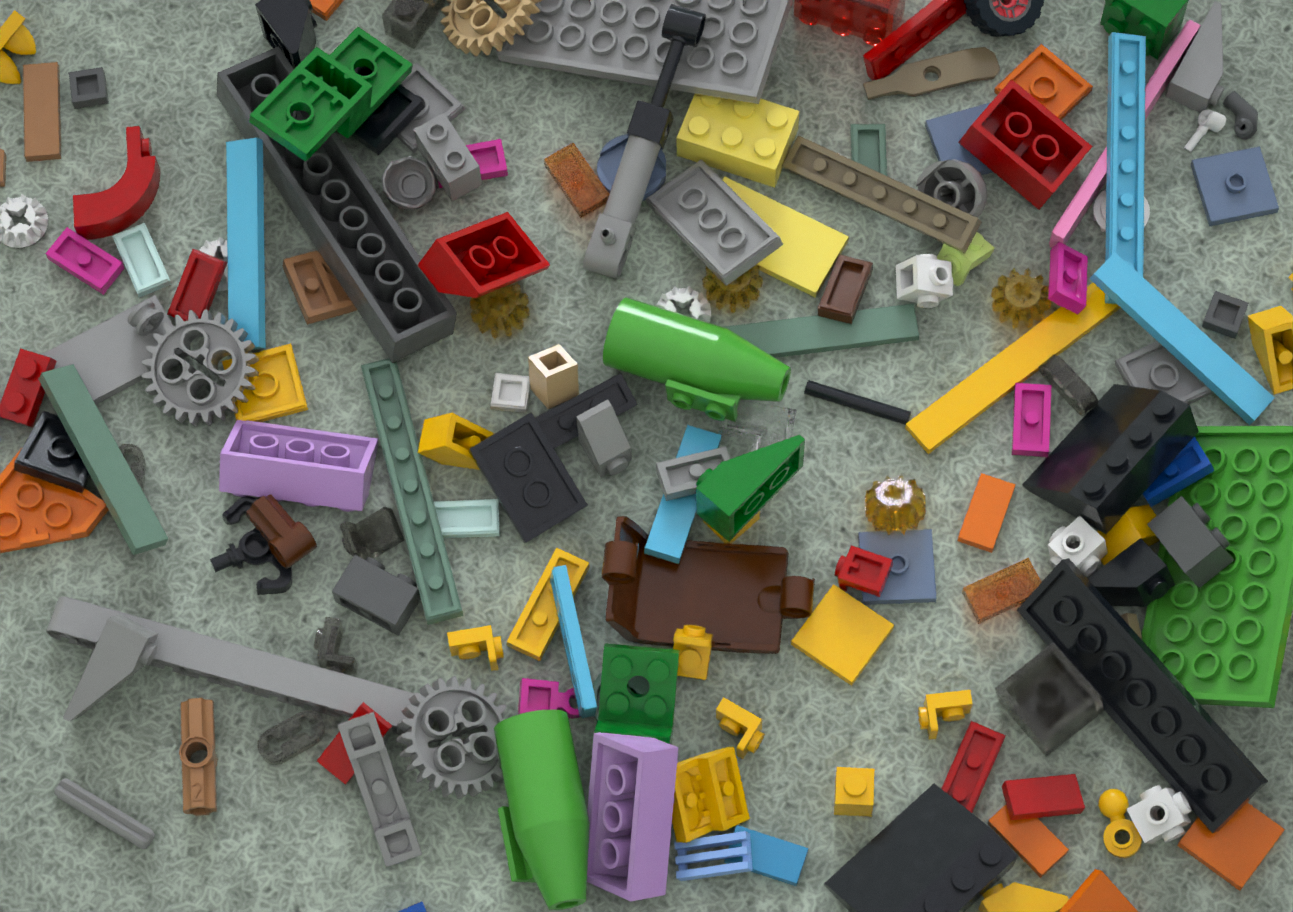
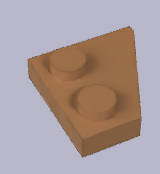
M317 250L283 259V270L307 325L357 310Z

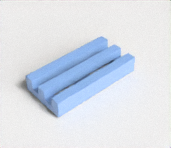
M746 831L696 838L687 843L674 842L675 849L678 852V856H675V862L679 870L676 871V879L680 881L752 871L750 834ZM742 843V847L687 855V851ZM743 857V862L688 869V864Z

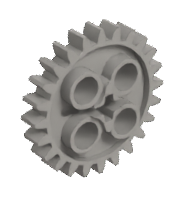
M205 309L201 319L198 318L193 310L189 311L188 321H184L177 314L175 315L176 326L173 328L166 322L163 323L166 331L164 336L153 333L154 339L158 342L157 346L145 347L153 355L150 359L142 360V364L151 369V371L142 374V378L147 382H153L145 390L150 395L157 394L152 402L157 407L165 405L163 408L165 415L170 417L176 412L175 419L179 423H183L188 416L189 422L193 426H197L200 417H202L204 422L210 426L212 424V417L215 414L222 421H225L224 410L229 408L232 412L238 413L235 402L237 400L245 403L248 402V399L243 394L244 389L255 390L256 388L248 381L249 377L259 376V372L250 367L251 364L258 362L259 358L255 354L248 353L255 348V345L251 340L244 341L248 333L243 328L236 331L238 324L233 319L225 323V316L220 312L217 313L213 320L211 313ZM199 336L204 337L203 346L196 351H191L190 344L192 340ZM176 350H182L199 364L205 365L213 374L226 382L225 385L219 386L201 371L193 368L187 361L175 354ZM232 356L231 366L226 370L219 371V361L223 357ZM182 365V374L174 380H169L170 370L174 366ZM210 385V394L206 398L198 400V389L201 386Z
M456 676L451 677L446 684L442 678H439L432 683V686L427 683L419 689L420 694L416 692L409 698L412 705H407L401 710L402 714L407 718L399 721L397 727L406 731V733L396 738V742L406 744L407 748L399 755L400 757H411L412 762L407 766L406 770L411 771L417 768L420 771L416 779L417 783L426 778L430 780L428 791L432 792L437 787L442 786V796L445 798L453 790H455L457 799L466 796L467 792L472 797H475L481 793V788L487 791L494 786L493 781L498 782L503 778L494 727L499 722L507 719L501 716V713L507 706L504 704L496 707L493 704L497 696L496 693L488 697L484 696V684L479 685L473 690L471 689L470 678L464 680L460 686ZM462 708L470 712L472 722L464 718ZM428 718H432L438 723L439 732L430 727ZM479 727L485 728V732L471 734L463 741L457 738L434 748L428 747V743L443 741L451 734L456 737ZM474 743L479 744L483 748L485 757H481L476 753ZM441 753L449 756L452 767L446 766L443 763Z

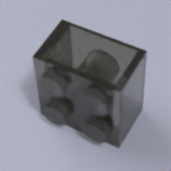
M1054 642L995 688L999 703L1046 757L1104 711L1102 696Z

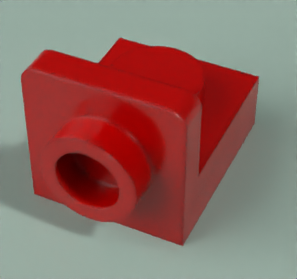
M851 545L847 556L841 555L834 575L838 577L839 588L847 592L848 587H852L880 597L892 569L893 560Z

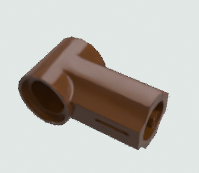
M271 494L260 497L246 511L247 518L268 541V546L273 556L285 569L290 568L317 548L316 541L309 530L301 522L297 521L295 523Z

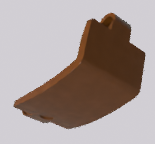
M627 516L617 517L614 541H609L605 544L602 579L609 584L606 622L627 641L673 647V637L677 628L683 629L684 625H697L706 628L705 633L713 634L711 650L777 654L780 651L783 619H800L812 615L815 578L787 576L789 553L784 547L687 540L681 560L677 564L644 554L649 535Z

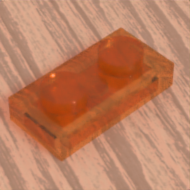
M574 143L544 159V166L580 218L607 203L609 193Z
M1026 558L963 587L962 594L978 624L1021 605L1040 585L1041 580L1029 558Z

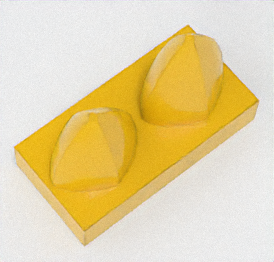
M15 10L0 27V82L6 84H20L21 77L13 60L3 51L4 48L20 55L36 53L34 38L23 25L26 18Z

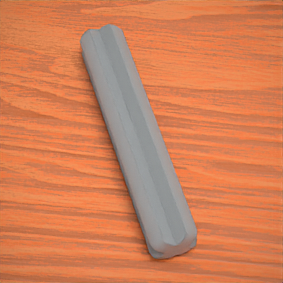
M64 778L56 787L54 793L57 798L139 848L147 849L153 841L155 834L150 828L71 780Z

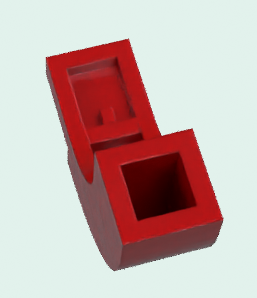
M140 126L126 127L127 167L121 179L107 190L98 193L73 195L74 228L77 234L87 240L112 236L130 227L149 209L157 194L160 183V167L156 156H152L150 138L144 139Z

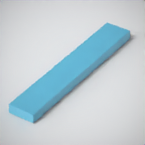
M256 137L226 142L228 321L230 319L235 320L238 324L236 331L243 328L248 333L244 341L251 340L255 345L253 350L266 349L263 140Z
M1116 252L1090 277L1094 284L1249 425L1256 420L1275 398Z

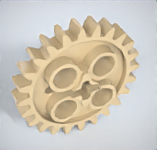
M446 0L450 5L441 10L446 15L441 20V23L446 27L443 32L449 38L448 40L465 54L471 52L474 56H478L482 50L488 56L491 53L492 47H495L500 52L502 51L503 42L507 41L512 45L514 44L513 36L516 33L521 36L525 34L522 27L524 24L532 25L534 23L530 19V15L540 12V9L535 4L543 0H492L507 14L505 18H501L483 0Z

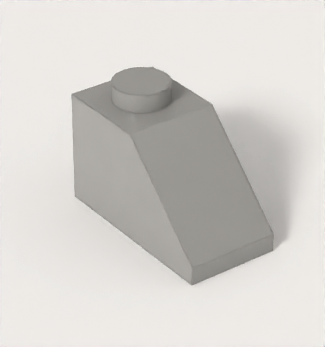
M607 399L576 416L579 443L599 476L602 477L607 473L616 475L625 470L629 465L628 462L632 460L631 447L609 400Z

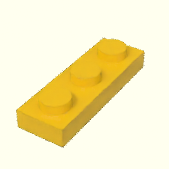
M557 547L506 641L508 647L538 661H541L560 625L550 583L553 567L566 565L573 598L590 568L589 562Z

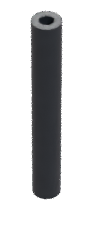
M808 380L804 394L904 425L909 422L911 411Z

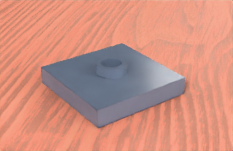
M990 103L926 120L925 127L938 161L956 159L971 164L981 175L993 172L958 143Z
M1260 146L1192 160L1191 168L1209 227L1278 212L1279 206Z
M932 529L858 533L859 548L893 560V566L881 596L878 597L862 591V603L864 605L936 602Z

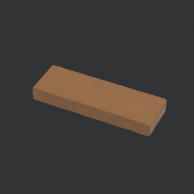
M58 62L23 65L24 157L27 162L61 159L60 69Z

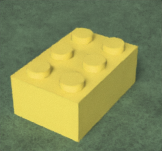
M694 94L676 137L677 156L695 162L702 159L710 167L775 188L783 169L782 165L798 131L799 111L764 99H760L759 104Z

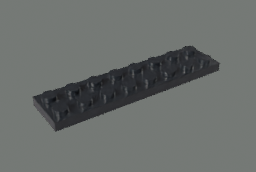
M1069 558L1061 560L1019 606L1017 611L1171 787L1177 793L1179 791L1183 793L1193 812L1212 833L1219 831L1268 782Z

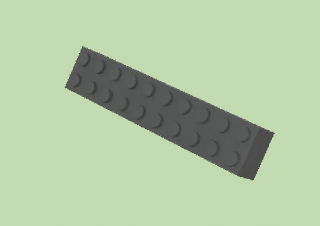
M279 46L218 72V99L245 139L257 137L263 140L264 169L390 361L394 363L452 335L457 316L456 310L446 295L438 292L418 267L421 258L336 131L305 162L249 123L250 114L294 70ZM302 110L291 113V116L296 120L309 118V114Z

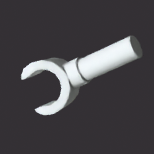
M1210 109L1203 110L1198 117L1199 126L1197 131L1184 146V149L1191 153L1208 129L1213 132H1219L1225 125L1226 117Z

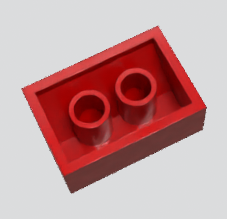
M509 212L436 239L418 264V267L438 292L472 298L481 297L547 270L550 266Z

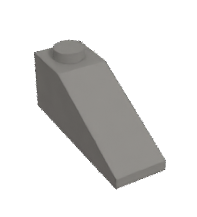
M1216 1L1172 78L1166 96L1199 113L1207 110L1210 104L1216 106L1224 91V87L1220 86L1223 75L1221 3Z
M121 614L108 618L63 719L72 721L82 716L143 668L144 665L148 666L154 659L158 646L154 644L158 633Z

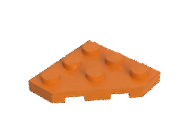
M20 449L0 474V553L88 537L109 511L105 502L87 489H84L83 493H79L15 471L14 462L21 451Z

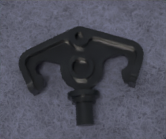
M250 496L238 499L222 514L224 522L227 525L239 523L242 514L250 509L256 499ZM256 527L243 535L239 541L238 548H235V545L230 543L225 553L210 559L215 573L230 566L241 569L243 568V561L256 566L268 562L272 563L279 570L280 576L276 580H269L266 577L259 580L256 584L258 595L284 593L292 586V566L285 569L276 560L269 549L268 541Z

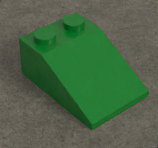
M797 435L723 461L714 470L711 468L707 469L696 482L697 515L730 542L803 467L805 439L801 435Z

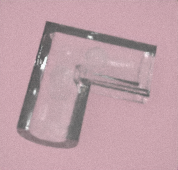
M741 400L737 408L738 416L736 421L728 419L721 421L719 434L752 440V451L791 438L797 410Z

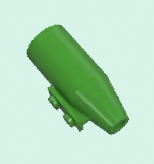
M627 297L619 303L615 310L603 349V363L605 366L664 384L667 399L674 406L683 410L693 408L705 412L708 417L718 421L728 419L735 422L738 416L737 408L741 400L780 402L785 395L791 375V367L727 328Z
M538 710L509 717L495 725L494 733L509 807L502 806L498 808L511 881L536 883L549 910H563L579 906L586 902L590 821L568 714L562 710Z

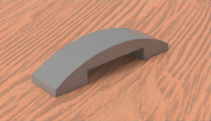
M374 712L339 723L338 728L386 867L422 855Z

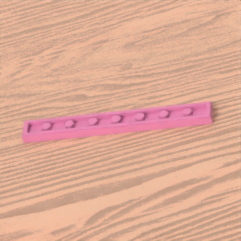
M1192 20L1186 22L1145 86V120L1175 75L1200 29V24ZM1107 147L1054 227L1049 242L1051 248L1058 242L1066 245L1105 184L1107 177Z

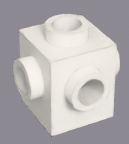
M921 254L896 265L897 299L915 302L921 308H933L938 306L940 301L953 296L954 282L951 262L939 260L933 254Z
M1081 516L1077 517L1069 526H1062L1057 529L1050 537V543L1048 544L1051 558L1049 563L1053 569L1061 560L1069 558L1085 577L1090 576L1097 570L1101 564V559L1108 553L1106 540Z
M1160 785L1140 794L1142 801L1126 809L1144 843L1152 844L1162 838L1165 843L1182 836L1185 833L1183 827L1191 823L1187 815L1191 812V807L1181 791L1176 793L1174 789L1167 787L1162 789ZM1162 809H1164L1165 812L1163 819L1160 818V812Z

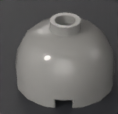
M956 159L937 161L924 169L916 183L918 191L977 218L985 209L988 198L986 183L981 173L969 163Z

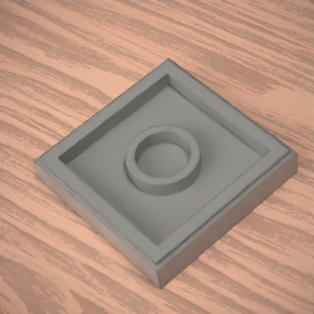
M418 62L413 65L412 72L401 85L422 99L425 107L397 136L413 153L418 150L414 134L416 127L442 113H445L451 122L464 111V105Z
M1158 341L1115 360V366L1127 386L1161 390L1187 404L1194 403L1213 393Z

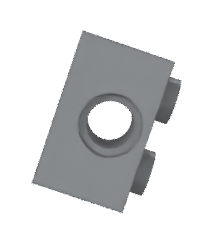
M445 113L414 129L418 150L451 201L482 185L479 165Z

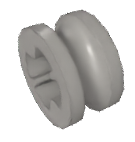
M147 300L132 310L127 321L132 327H136L139 335L144 336L154 331L160 325L164 314L161 310L155 309V304L152 301Z

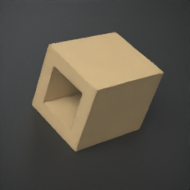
M560 344L528 357L530 389L547 409L579 395L578 364Z

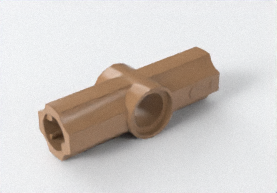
M192 698L181 702L182 744L179 755L182 761L183 812L195 816L209 815L212 812H217L216 766L218 758L215 752L214 701ZM205 750L208 752L207 757L202 762H190L192 754L196 751Z

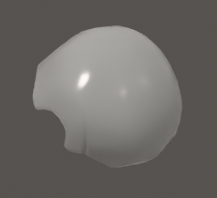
M408 156L391 161L382 175L383 192L389 202L400 209H418L429 203L434 196L436 190L435 174L426 162Z

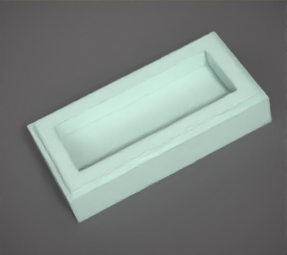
M145 223L112 236L139 298L171 285L169 276Z
M498 499L434 501L443 538L500 536Z

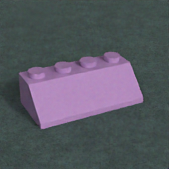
M237 419L220 453L219 491L228 492L239 497L248 495L262 497L271 494L277 502L285 500L303 503L310 507L321 505L335 507L346 512L362 511L369 495L378 448V438Z
M594 733L587 808L590 821L588 883L630 902L666 894L678 747L651 737Z

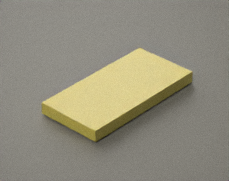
M724 177L723 181L781 238L783 243L781 247L753 267L816 298L833 269L839 254L841 255L848 243L849 236Z

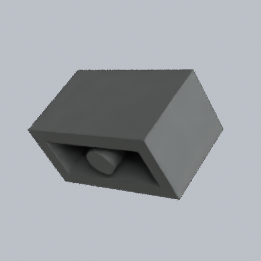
M1181 496L1147 523V525L1184 573L1200 588L1232 563L1234 559L1225 549L1230 545L1227 538L1217 527L1211 531L1206 525L1211 518L1198 503L1191 506Z
M354 555L332 590L335 602L399 636L421 600L419 590L416 587L417 584L403 574H398L396 577L385 571L386 568L383 564L371 557H367L364 560Z

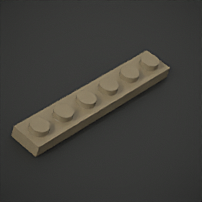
M799 135L782 165L786 170L963 253H966L982 223L975 216Z

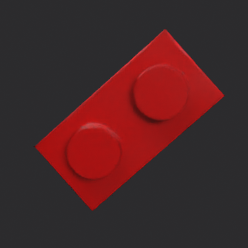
M20 348L0 402V418L33 428L45 395L39 377L42 372L53 370L57 362L56 360Z

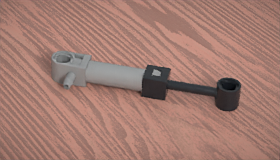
M671 4L667 11L661 35L663 38L669 39L671 44L651 103L640 100L636 103L627 130L629 138L603 214L599 213L583 262V269L616 280L621 275L636 232L634 225L659 150L664 149L674 119L671 111L664 108L684 46L697 47L706 23V14L674 4Z

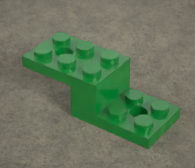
M357 26L330 55L316 47L250 114L249 123L306 162L335 131L348 139L412 72L413 64ZM365 66L370 68L372 73L367 76H361L355 72V69ZM302 110L309 114V118L296 120L291 116V113Z
M605 643L599 715L594 733L651 737L672 745L680 650ZM634 676H643L648 680L650 688L643 694H636L629 688L628 681Z

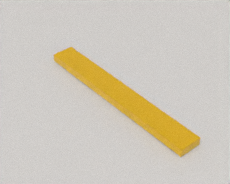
M1091 283L1087 286L1086 307L1079 314L1064 307L1058 308L906 423L905 429L930 454L1014 390L1015 383H1023L1121 307L1117 304L1105 303V293L1096 284Z

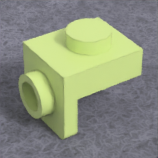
M976 232L966 253L943 244L937 259L951 262L953 284L960 286L964 283L970 270L987 260L995 247L987 242L980 233Z

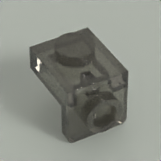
M388 507L381 508L356 524L348 521L340 524L344 548L353 557L356 555L364 560L367 557L374 559L404 541L394 512Z
M326 617L324 627L317 629L314 641V649L318 650L316 659L319 666L346 675L347 673L356 675L358 666L355 658L338 655L344 631L341 620Z

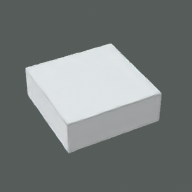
M495 373L491 409L527 413L530 392L529 376Z

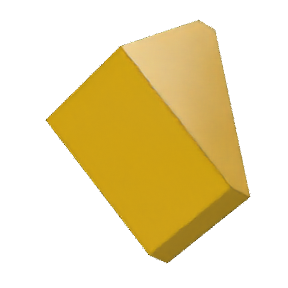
M1149 504L1130 507L1107 534L1097 530L1106 540L1108 553L1101 559L1103 565L1107 564L1140 538L1148 546L1160 541L1147 525L1156 517Z

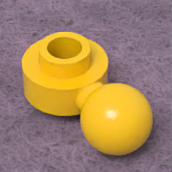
M1108 789L1101 794L1098 801L1099 810L1105 817L1110 818L1111 822L1104 831V844L1113 856L1129 858L1140 850L1142 838L1134 823L1125 819L1126 809L1129 807V801L1125 793L1118 789ZM1125 831L1130 835V839L1126 844H1118L1115 841V836L1118 832Z

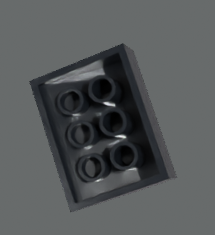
M1114 384L1022 485L1029 492L1076 518L1081 516L1090 526L1107 534L1199 432L1190 405L1161 390Z
M934 783L829 878L824 885L849 912H965L983 893L989 890L1014 866L1018 855L988 825Z

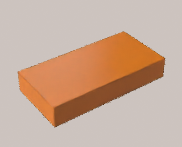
M981 473L957 541L992 553L1016 484Z
M1006 805L988 820L987 824L1040 878L1069 851L1038 818L1011 821Z

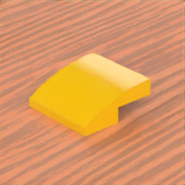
M734 747L718 749L677 763L672 814L676 842L687 843L711 831H725L750 819Z

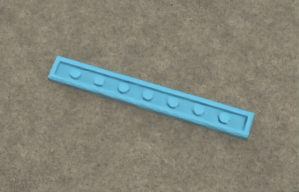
M1112 32L1108 36L1105 261L1116 252L1143 277L1146 36ZM1105 294V303L1116 304Z

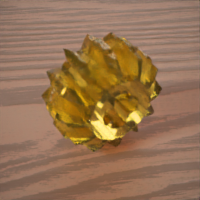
M757 264L736 279V284H728L727 286L706 266L705 273L707 276L702 279V286L704 289H707V300H716L718 311L726 304H729V310L733 314L736 312V304L739 303L741 307L748 310L750 300L757 301L759 299L760 291L758 289L763 286V278L758 275L759 266Z
M1015 268L1010 271L1009 277L1001 275L998 278V286L992 288L991 297L994 299L992 302L993 312H1001L999 316L1001 323L1009 320V318L1013 319V329L1019 326L1020 321H1023L1024 325L1030 329L1033 326V320L1041 322L1045 319V311L1051 308L1052 301L1048 299L1049 286L1042 285L1044 280L1042 274L1034 278L1030 277L1031 271L1029 268L1024 271L1023 275H1019ZM1021 295H1022V296L1027 297L1028 299H1027V301H1025L1024 297H1022V301H1020V300L1016 299L1015 297L1018 296L1019 299H1021Z
M518 282L481 297L471 298L469 302L470 308L473 309L470 313L472 322L479 323L478 328L482 334L491 329V335L494 339L499 336L500 330H504L505 335L510 338L512 336L511 327L522 330L524 327L522 319H526L530 315V310L526 306L529 303L528 295L521 293V286Z
M886 475L884 482L873 481L872 488L866 491L865 516L868 522L874 525L875 531L885 529L888 535L894 531H900L904 535L907 528L917 529L919 521L925 518L926 496L923 488L918 487L915 479L905 481L902 475L897 479H891Z

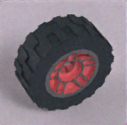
M964 0L967 8L965 11L967 16H970L971 23L978 27L982 33L991 34L993 37L1015 36L1016 34L1026 32L1025 30L1031 28L1035 24V20L1040 17L1042 13L1040 12L1041 7L1044 6V0H1004L1003 3L1001 0Z

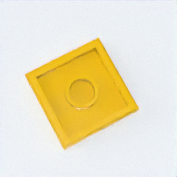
M291 343L252 353L259 358V361L251 364L250 367L256 369L259 372V376L249 377L248 379L256 387L255 390L244 389L243 394L248 399V402L245 403L239 400L235 402L238 413H235L236 421L238 419L242 421L264 422L308 410ZM232 359L222 361L224 370L231 366Z
M833 584L812 612V615L791 640V645L852 686L892 632L894 624Z

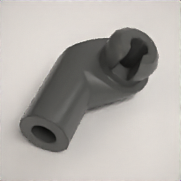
M1233 91L1226 97L1223 104L1236 115L1235 134L1241 139H1249L1257 131L1258 112L1236 91Z

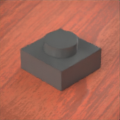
M103 67L68 72L74 109L109 104Z
M1215 291L1202 327L1236 339L1249 303Z

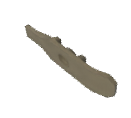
M986 47L970 48L905 64L892 76L865 82L863 87L868 100L897 94L916 97L974 81L994 79L1000 70V66L995 53ZM930 72L935 73L938 76V80L928 81L925 79V75Z

